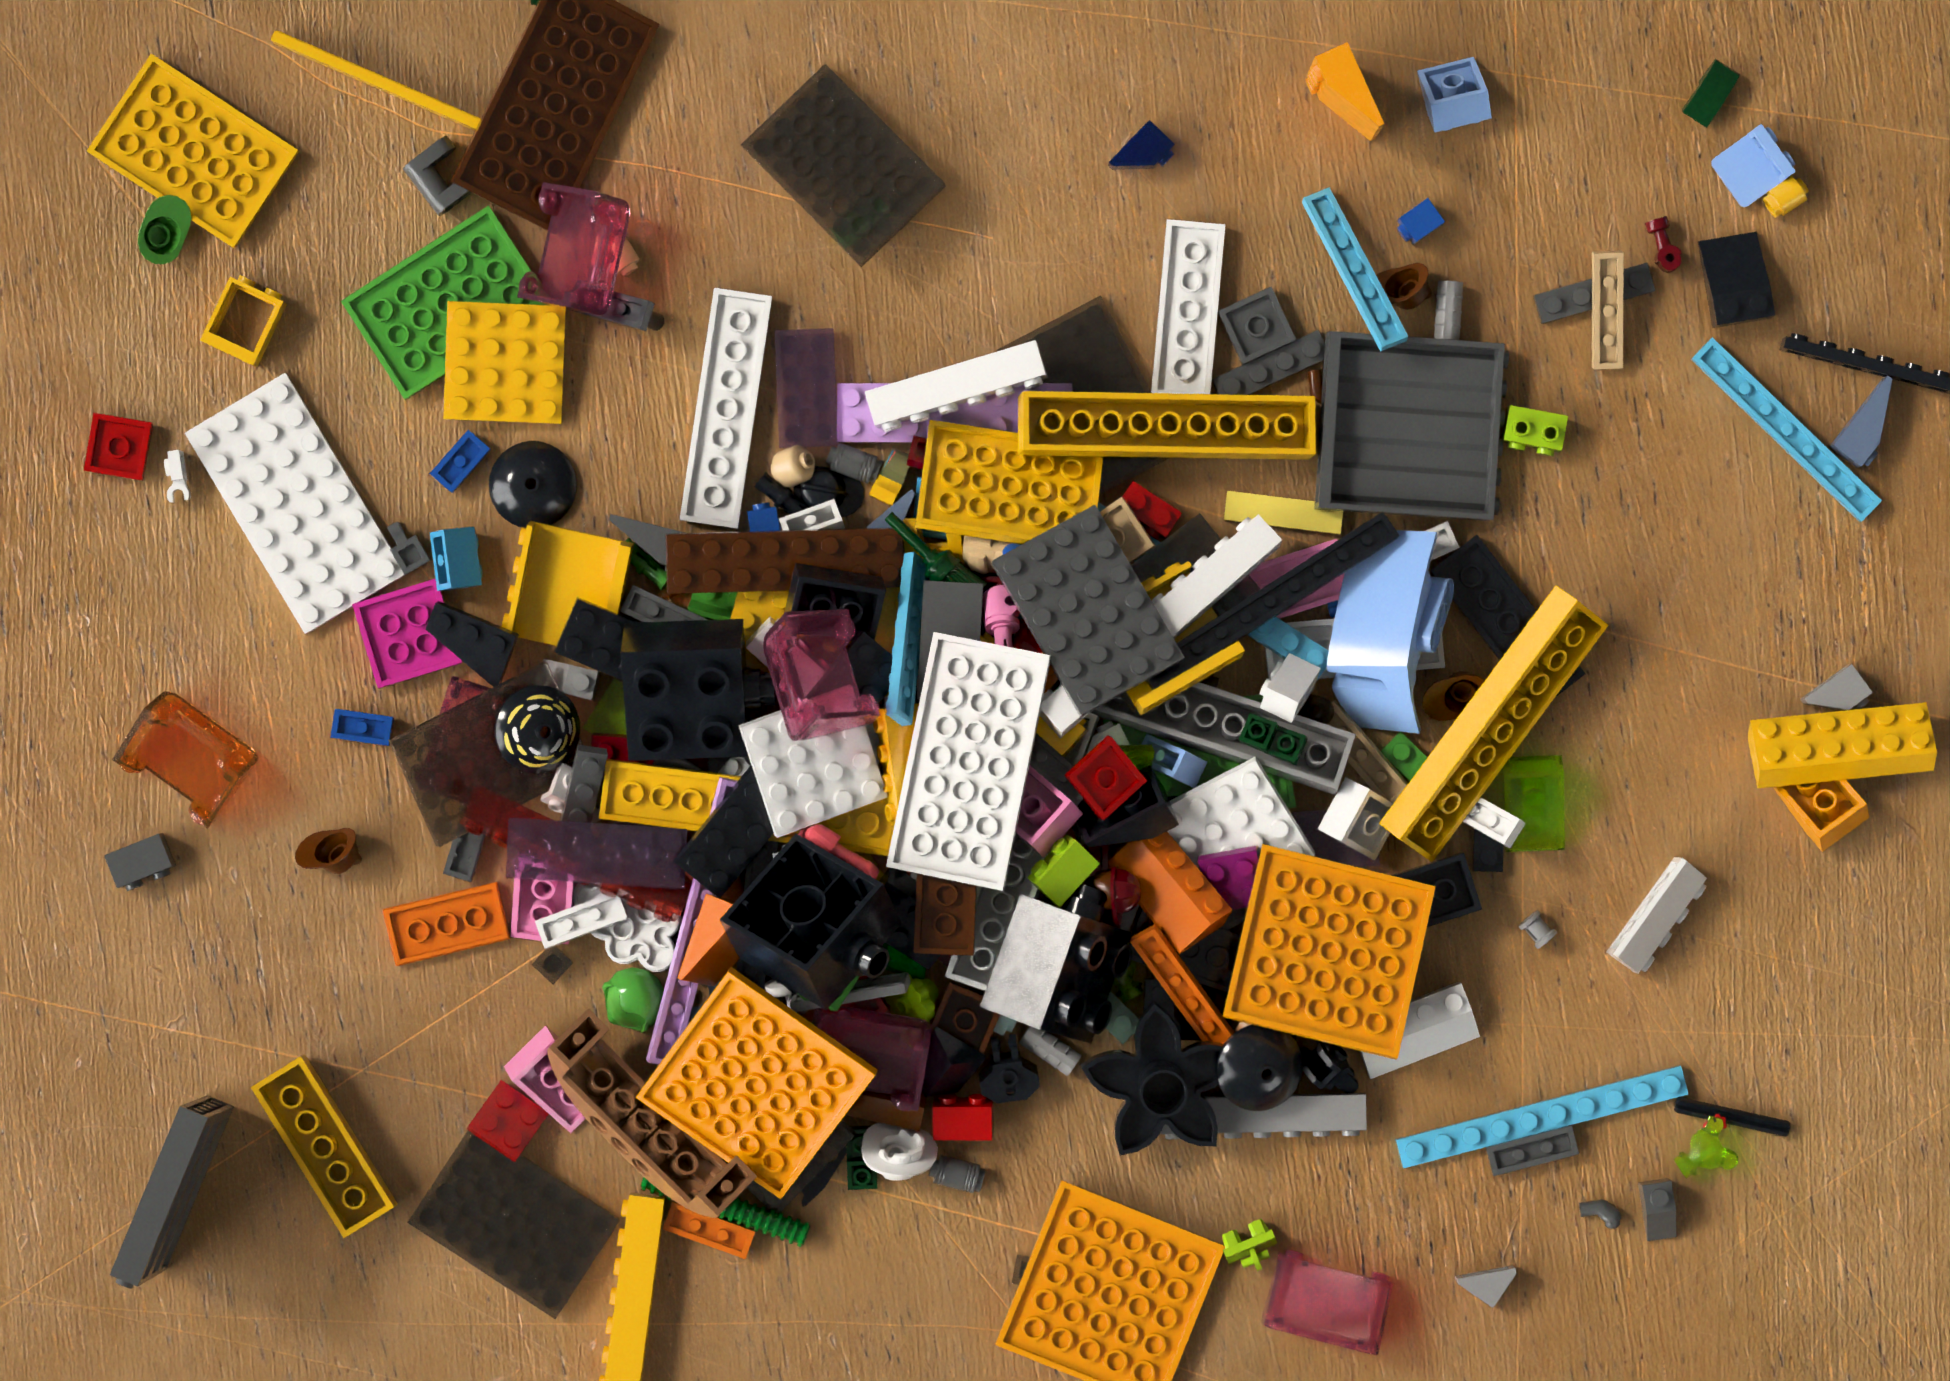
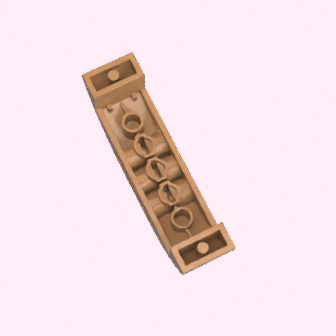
M588 1008L547 1049L551 1068L564 1092L586 1120L658 1190L673 1201L697 1214L717 1218L757 1175L737 1155L727 1164L717 1154L635 1098L645 1082L602 1040V1037L609 1031V1028Z

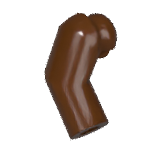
M1322 370L1307 371L1310 396H1315V401L1321 405Z

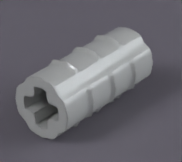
M1438 281L1434 324L1435 339L1459 340L1463 282Z
M1031 1026L1019 1041L1030 1052H1033L1066 1076L1071 1073L1082 1056L1049 1032Z

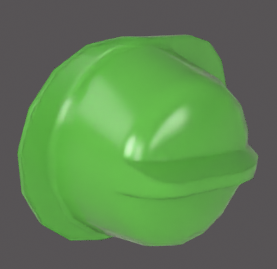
M166 195L152 202L139 228V250L144 258L153 264L163 265L172 262L178 257L188 233L192 218L190 208L178 196Z

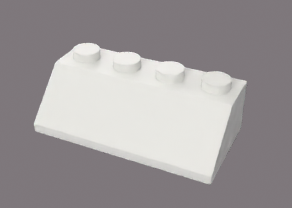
M1674 857L1606 953L1634 973L1639 974L1641 970L1646 972L1655 960V957L1652 956L1658 946L1663 948L1671 938L1672 933L1669 930L1674 923L1680 924L1687 916L1689 909L1686 907L1692 898L1697 900L1707 886L1703 883L1707 877L1685 859Z
M1456 982L1410 1001L1399 1056L1396 1060L1359 1051L1370 1079L1480 1037L1473 1011L1462 983Z

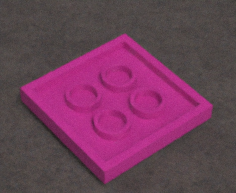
M436 579L352 604L378 689L463 663L459 657L426 630L435 603L437 601L445 603L442 591H437Z

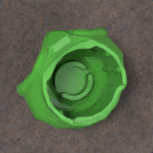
M631 967L617 971L608 982L603 984L602 989L610 1023L634 1029L641 1033H645L649 1027L655 1024L664 988L656 976L647 970Z

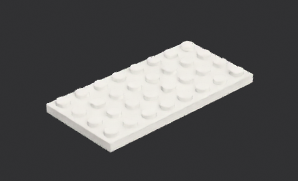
M287 373L280 375L185 432L186 437L306 635L352 608V604L367 599L405 576L390 551L392 549Z
M933 632L886 867L1004 891L1051 655Z

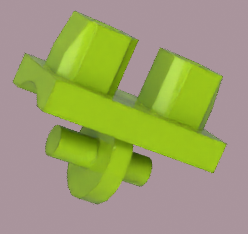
M1262 1219L1248 1224L1252 1235L1250 1239L1241 1241L1237 1229L1222 1235L1225 1246L1223 1252L1228 1264L1240 1260L1243 1269L1254 1264L1257 1272L1263 1270L1260 1261L1270 1258L1267 1248L1277 1245V1241L1272 1229L1269 1230Z

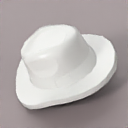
M876 1123L867 1129L863 1136L861 1149L866 1165L871 1170L882 1174L885 1179L892 1181L907 1180L913 1176L923 1174L936 1161L938 1151L933 1137L921 1128L920 1131H915L884 1123Z

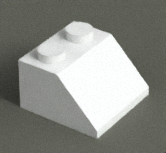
M1345 777L1330 807L1323 816L1318 830L1375 861L1390 834L1379 822L1394 803Z

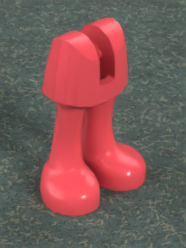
M816 824L799 831L798 835L872 878L876 879L878 877L879 867L843 847L838 843L841 836L827 827Z

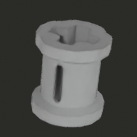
M1538 910L1533 912L1518 926L1520 930H1525L1534 940V946L1537 949L1541 948L1557 934L1555 929H1550L1540 917L1541 913Z

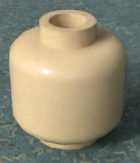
M794 445L777 452L771 464V473L774 479L785 487H793L808 481L815 470L814 456L800 445Z

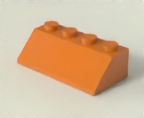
M1164 832L1153 839L1128 842L1108 861L1109 869L1118 866L1119 869L1130 872L1138 879L1141 888V898L1138 905L1152 922L1157 924L1179 954L1221 928L1232 912V908L1168 832Z

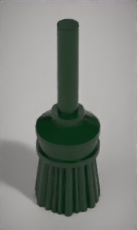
M893 512L886 517L885 521L924 558L922 562L927 565L924 574L926 578H929L931 581L983 584V588L988 584L960 563L961 560L957 559L950 549L939 552L936 548L932 550Z

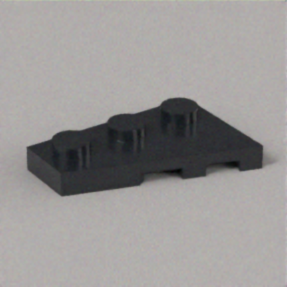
M437 601L426 630L496 690L499 689L519 634Z

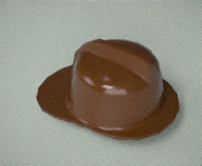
M1413 263L1389 269L1376 275L1391 304L1401 309H1414L1425 299L1432 296V291L1427 282L1429 276L1428 268L1422 263Z
M1459 671L1453 673L1448 678L1434 682L1423 695L1422 706L1425 713L1430 718L1438 721L1457 719L1485 679L1468 671Z
M350 828L313 833L299 844L295 852V860L302 868H324L332 874L344 873L353 865L360 864L362 861L356 844L355 831Z

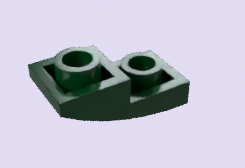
M1715 58L1699 80V86L1682 108V112L1707 128L1730 94L1740 74Z
M1252 713L1249 714L1239 737L1240 742L1296 766L1308 740L1303 734L1281 727L1274 721Z
M872 1125L846 1126L845 1128L848 1190L877 1189L878 1187L877 1172L871 1170L866 1165L861 1152L864 1133Z

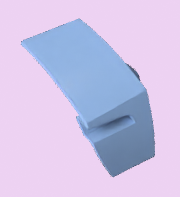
M1396 530L1400 535L1398 539L1344 574L1331 635L1327 671L1336 673L1332 684L1333 692L1339 704L1360 728L1420 734L1421 727L1413 698L1416 668L1421 652L1435 653L1438 648L1453 599L1454 583L1452 578L1431 577L1428 569L1438 536L1437 532Z

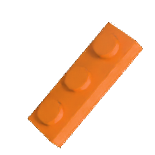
M672 1201L663 1226V1230L743 1259L747 1257L756 1232L753 1229L745 1228V1226L728 1222V1220L720 1219L719 1217L711 1218L697 1214L675 1201Z

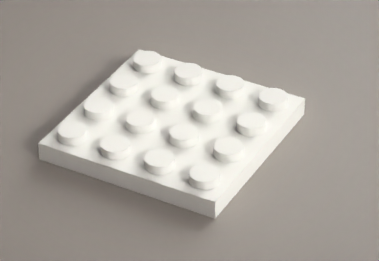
M851 685L738 725L774 835L777 838L888 797L887 792L883 791L885 786Z
M1256 756L1170 801L1179 825L1167 832L1199 870L1198 856L1251 846L1257 847L1259 856L1262 844L1315 856V851Z

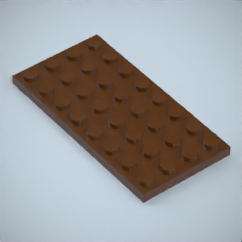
M539 0L450 182L557 235L660 24L615 0Z

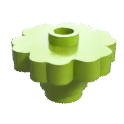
M909 974L910 985L907 993L886 996L884 998L891 1006V1015L896 1018L900 1025L906 1024L911 1031H920L930 1025V1020L935 1017L934 1003L938 998V989L930 979H912Z

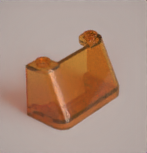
M165 691L142 710L112 760L119 764L121 769L127 773H140L147 769L192 802L188 808L192 820L208 829L247 778L259 758L250 746L181 696Z

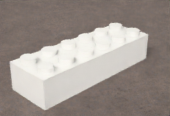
M1034 340L865 391L874 425L888 432L901 428V422L909 419L913 423L930 419L929 413L939 411L941 415L955 412L958 410L957 405L968 402L970 406L987 402L986 396L995 393L998 398L1014 394V388L1025 385L1026 389L1043 385L1042 379H1046L1048 376L1038 343Z

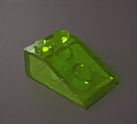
M1562 755L1510 757L1503 767L1504 810L1521 819L1526 824L1511 848L1505 846L1506 852L1565 850L1564 768Z

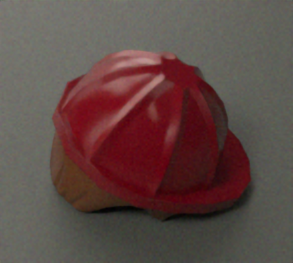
M1118 866L1095 873V887L1107 895L1104 907L1112 909L1114 923L1120 925L1122 914L1131 911L1140 901V883L1133 874L1119 869Z

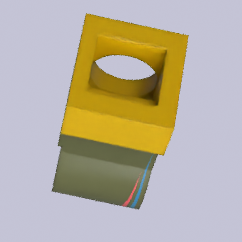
M892 448L869 492L870 497L890 506L896 502L910 469V466H906L909 454L897 448Z

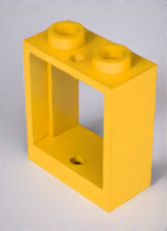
M240 275L238 280L230 277L200 341L252 366L258 367L287 304L281 301L282 294L266 287L265 292L254 288L256 282ZM238 289L275 306L253 352L216 335Z

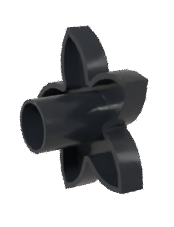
M1153 1001L1142 1013L1136 1025L1134 1035L1136 1052L1134 1054L1122 1050L1105 1051L1094 1055L1082 1063L1081 1068L1090 1083L1101 1093L1112 1098L1124 1100L1117 1111L1114 1122L1115 1140L1120 1156L1138 1152L1149 1146L1158 1137L1164 1125H1168L1171 1131L1185 1142L1197 1146L1216 1147L1218 1134L1216 1116L1211 1104L1201 1092L1208 1091L1218 1085L1216 1062L1224 1044L1204 1041L1196 1042L1182 1049L1180 1034L1175 1021L1166 1010Z

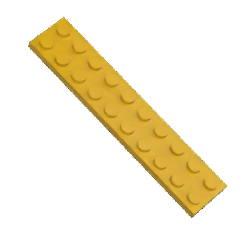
M607 759L599 819L698 831L710 815L719 777L739 780L742 776ZM887 798L817 823L841 836L838 843L852 852L888 856L894 827H891V822L887 820L885 814V806L888 804ZM800 830L779 838L773 833L768 841L788 843Z

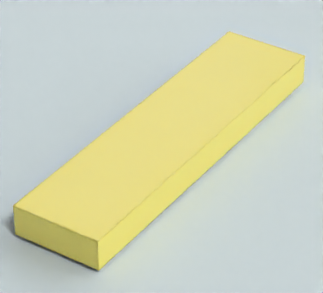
M1227 491L1224 520L1242 522L1247 517L1252 520L1259 514L1269 526L1340 535L1343 511L1314 509L1315 501Z

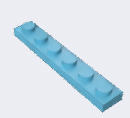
M1330 187L1304 197L1302 204L1380 352L1407 341L1408 334Z
M915 552L904 553L903 566L901 567L894 646L892 647L893 658L891 673L889 674V694L886 702V715L901 726L912 725L920 654L924 580L928 581V578L924 576L927 565L922 562L924 559Z

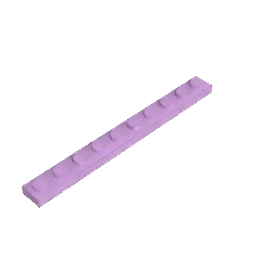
M719 777L710 815L738 780ZM694 878L646 1057L648 1063L659 1065L686 1029L698 983L677 978L705 895H714Z

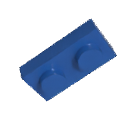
M468 429L429 474L451 493H454L491 449Z
M335 709L330 738L390 746L394 717Z

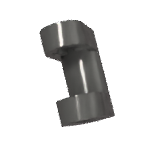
M448 136L440 138L403 168L404 172L438 216L448 212L472 193L456 184H452L449 187L434 167L456 149Z

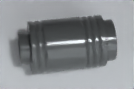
M839 442L837 448L831 447L826 463L831 464L829 470L868 484L869 481L875 483L883 461L878 460V456Z
M941 1154L929 1171V1176L934 1177L933 1183L974 1193V1191L980 1192L985 1175V1169L980 1168L979 1164L969 1163Z

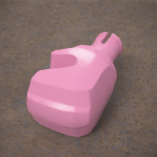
M1004 585L993 586L983 593V625L985 631L994 636L995 644L1013 648L1012 634L1020 629V620L1017 618L1020 612Z

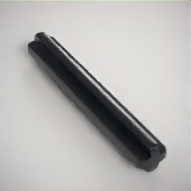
M1677 1097L1675 1101L1674 1111L1677 1113L1712 1121L1715 1118L1717 1122L1723 1123L1721 1118L1714 1117L1718 1113L1726 1117V1124L1784 1137L1788 1136L1790 1131V1122L1683 1097Z

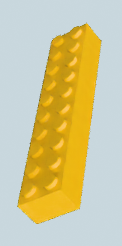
M1023 391L1018 396V455L1309 460L1316 455L1315 396Z
M1555 586L1394 804L1386 812L1379 824L1430 862H1433L1609 625L1577 599L1558 586Z

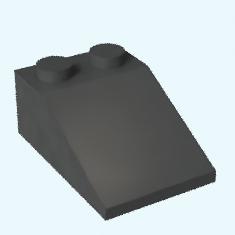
M610 514L609 517L613 524L656 561L665 566L664 571H666L665 534L685 532Z

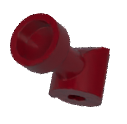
M1667 216L1646 222L1647 232L1649 234L1654 233L1658 249L1654 258L1655 264L1657 263L1663 272L1669 273L1674 271L1681 264L1680 255L1682 252L1678 247L1671 244L1665 229L1670 227Z

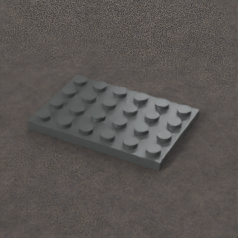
M1096 505L1089 507L991 562L1043 654L1051 655L1050 666L1080 717L1184 660V655Z

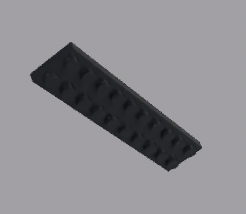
M860 630L804 701L851 685L863 721H865L889 692L892 655L864 631ZM752 765L673 860L675 864L719 898L724 895L774 833Z

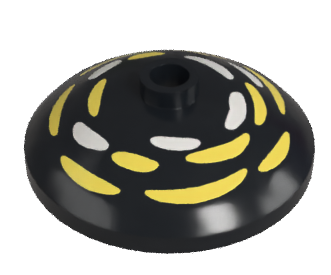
M530 685L512 693L501 705L494 724L495 742L502 757L513 767L527 773H545L560 767L574 752L580 736V719L572 701L561 691L545 685ZM543 727H547L548 732L542 737L540 731Z

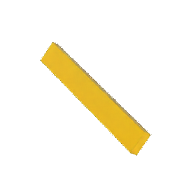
M278 30L274 31L271 37V41L280 47L474 131L481 120L477 116Z

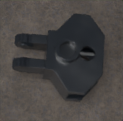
M1016 1034L1009 1035L1008 1043L1011 1052L999 1053L1000 1042L997 1036L991 1037L993 1051L991 1061L978 1073L981 1095L997 1104L1027 1100L1040 1087L1037 1065L1021 1057L1020 1051L1017 1048Z
M1314 1040L1317 1043V1047L1313 1051L1307 1047L1300 1048L1303 1058V1071L1318 1088L1323 1089L1327 1087L1331 1090L1336 1086L1347 1094L1354 1093L1358 1089V1081L1354 1078L1355 1072L1347 1061L1348 1054L1341 1046Z

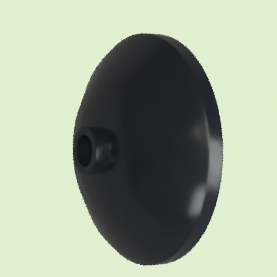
M526 441L508 448L498 457L490 473L489 493L498 513L511 524L521 528H526L530 521L553 525L561 520L572 507L577 493V478L571 462L559 449L544 442ZM533 478L536 480L537 484L534 489L526 487L528 479Z
M1257 1025L1246 1026L1231 1035L1222 1046L1216 1062L1217 1082L1223 1094L1236 1106L1249 1111L1269 1110L1285 1102L1298 1087L1303 1072L1302 1053L1294 1038L1288 1033ZM1269 1069V1074L1266 1077H1261L1262 1071Z

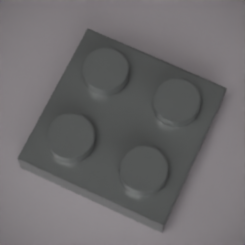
M1272 287L1218 311L1242 365L1296 340Z

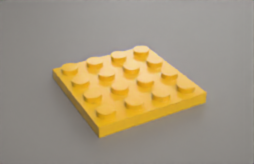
M447 301L443 419L561 424L566 306Z

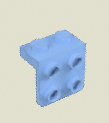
M1762 124L1711 161L1712 168L1741 207L1749 206L1796 172L1793 168L1795 162L1787 151L1782 152L1776 144L1778 139L1775 133L1769 127L1764 128Z

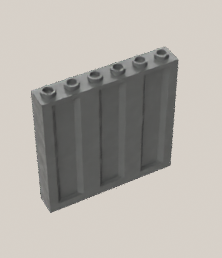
M1327 332L1325 335L1314 509L1377 514L1384 512V514L1477 521L1494 520V515L1499 513L1500 505L1499 498L1495 497L1496 486H1500L1501 468H1497L1498 456H1502L1503 439H1499V429L1505 423V410L1501 409V398H1505L1507 392V381L1503 380V368L1507 369L1509 362V352L1504 351L1505 344L1408 337L1407 341L1380 352L1371 334Z
M206 1095L179 1107L110 1275L117 1278L115 1281L117 1284L132 1289L133 1285L138 1287L167 1270L234 1106Z

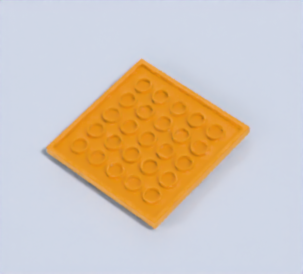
M1262 844L1222 1017L1396 1060L1399 1056L1436 886Z
M730 967L635 1098L729 1163L737 1155L757 1175L754 1179L756 1183L779 1199H782L874 1078L878 1070L737 970Z
M1061 1180L995 1345L1084 1381H1172L1225 1246Z

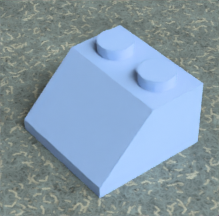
M1474 57L1417 71L1427 114L1435 133L1492 119L1488 89Z

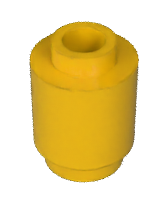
M1790 176L1769 190L1767 196L1763 198V202L1775 218L1779 215L1785 216L1807 201L1806 194L1809 191L1800 178L1795 179Z

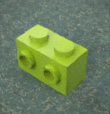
M1510 405L1507 407L1502 434L1503 442L1508 443L1507 448L1525 451L1526 446L1537 448V454L1554 456V452L1559 453L1562 451L1568 416Z
M1066 834L1064 838L1058 839L1052 845L1051 852L1044 859L1034 864L1027 879L1051 902L1061 907L1100 863L1080 843Z

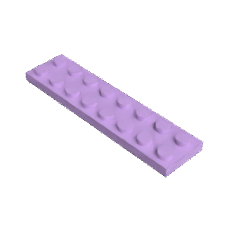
M837 383V442L912 443L913 436L927 438L930 420L1018 433V396L1023 391L1073 392V384L1043 383V385L1031 389H1026L1025 385L1014 388V394L998 398L995 393L986 396L987 402L970 406L968 402L957 405L958 410L955 412L941 415L939 411L929 413L930 419L913 423L909 419L901 422V428L885 432L882 428L879 429L874 425L865 391L891 383Z

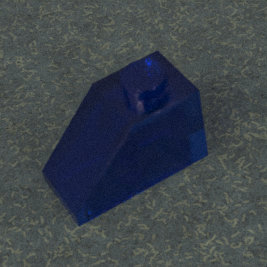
M1149 120L1109 161L1108 166L1112 170L1154 169L1158 164L1163 167L1174 156L1171 150L1175 144Z

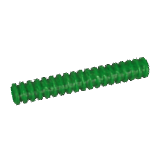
M643 1177L640 1186L642 1191L648 1189L651 1194L659 1193V1197L665 1195ZM737 1197L719 1216L720 1219L728 1218V1222H732V1220L737 1221V1225L743 1223L745 1228L748 1229L750 1226L754 1227L756 1232L762 1230L764 1235L768 1232L772 1234L771 1237L773 1238L779 1236L781 1241L787 1239L789 1244H793V1242L798 1243V1247L804 1245L810 1228V1223L807 1221L804 1224L801 1223V1219L792 1220L790 1215L784 1217L782 1212L776 1214L773 1209L767 1211L765 1206H762V1208L757 1207V1203L751 1205L748 1204V1200L740 1201V1197Z

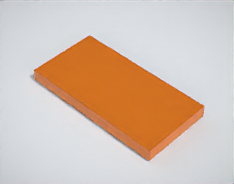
M498 882L382 909L396 966L511 939Z

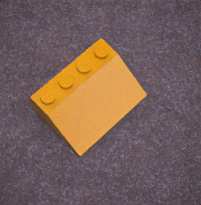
M1348 42L1315 56L1307 73L1308 78L1305 79L1311 94L1317 93L1321 102L1369 141L1376 139L1384 126V121Z

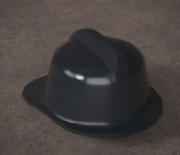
M815 466L811 479L794 486V496L808 507L834 499L841 517L855 513L864 499V488L860 481L831 471L828 467Z

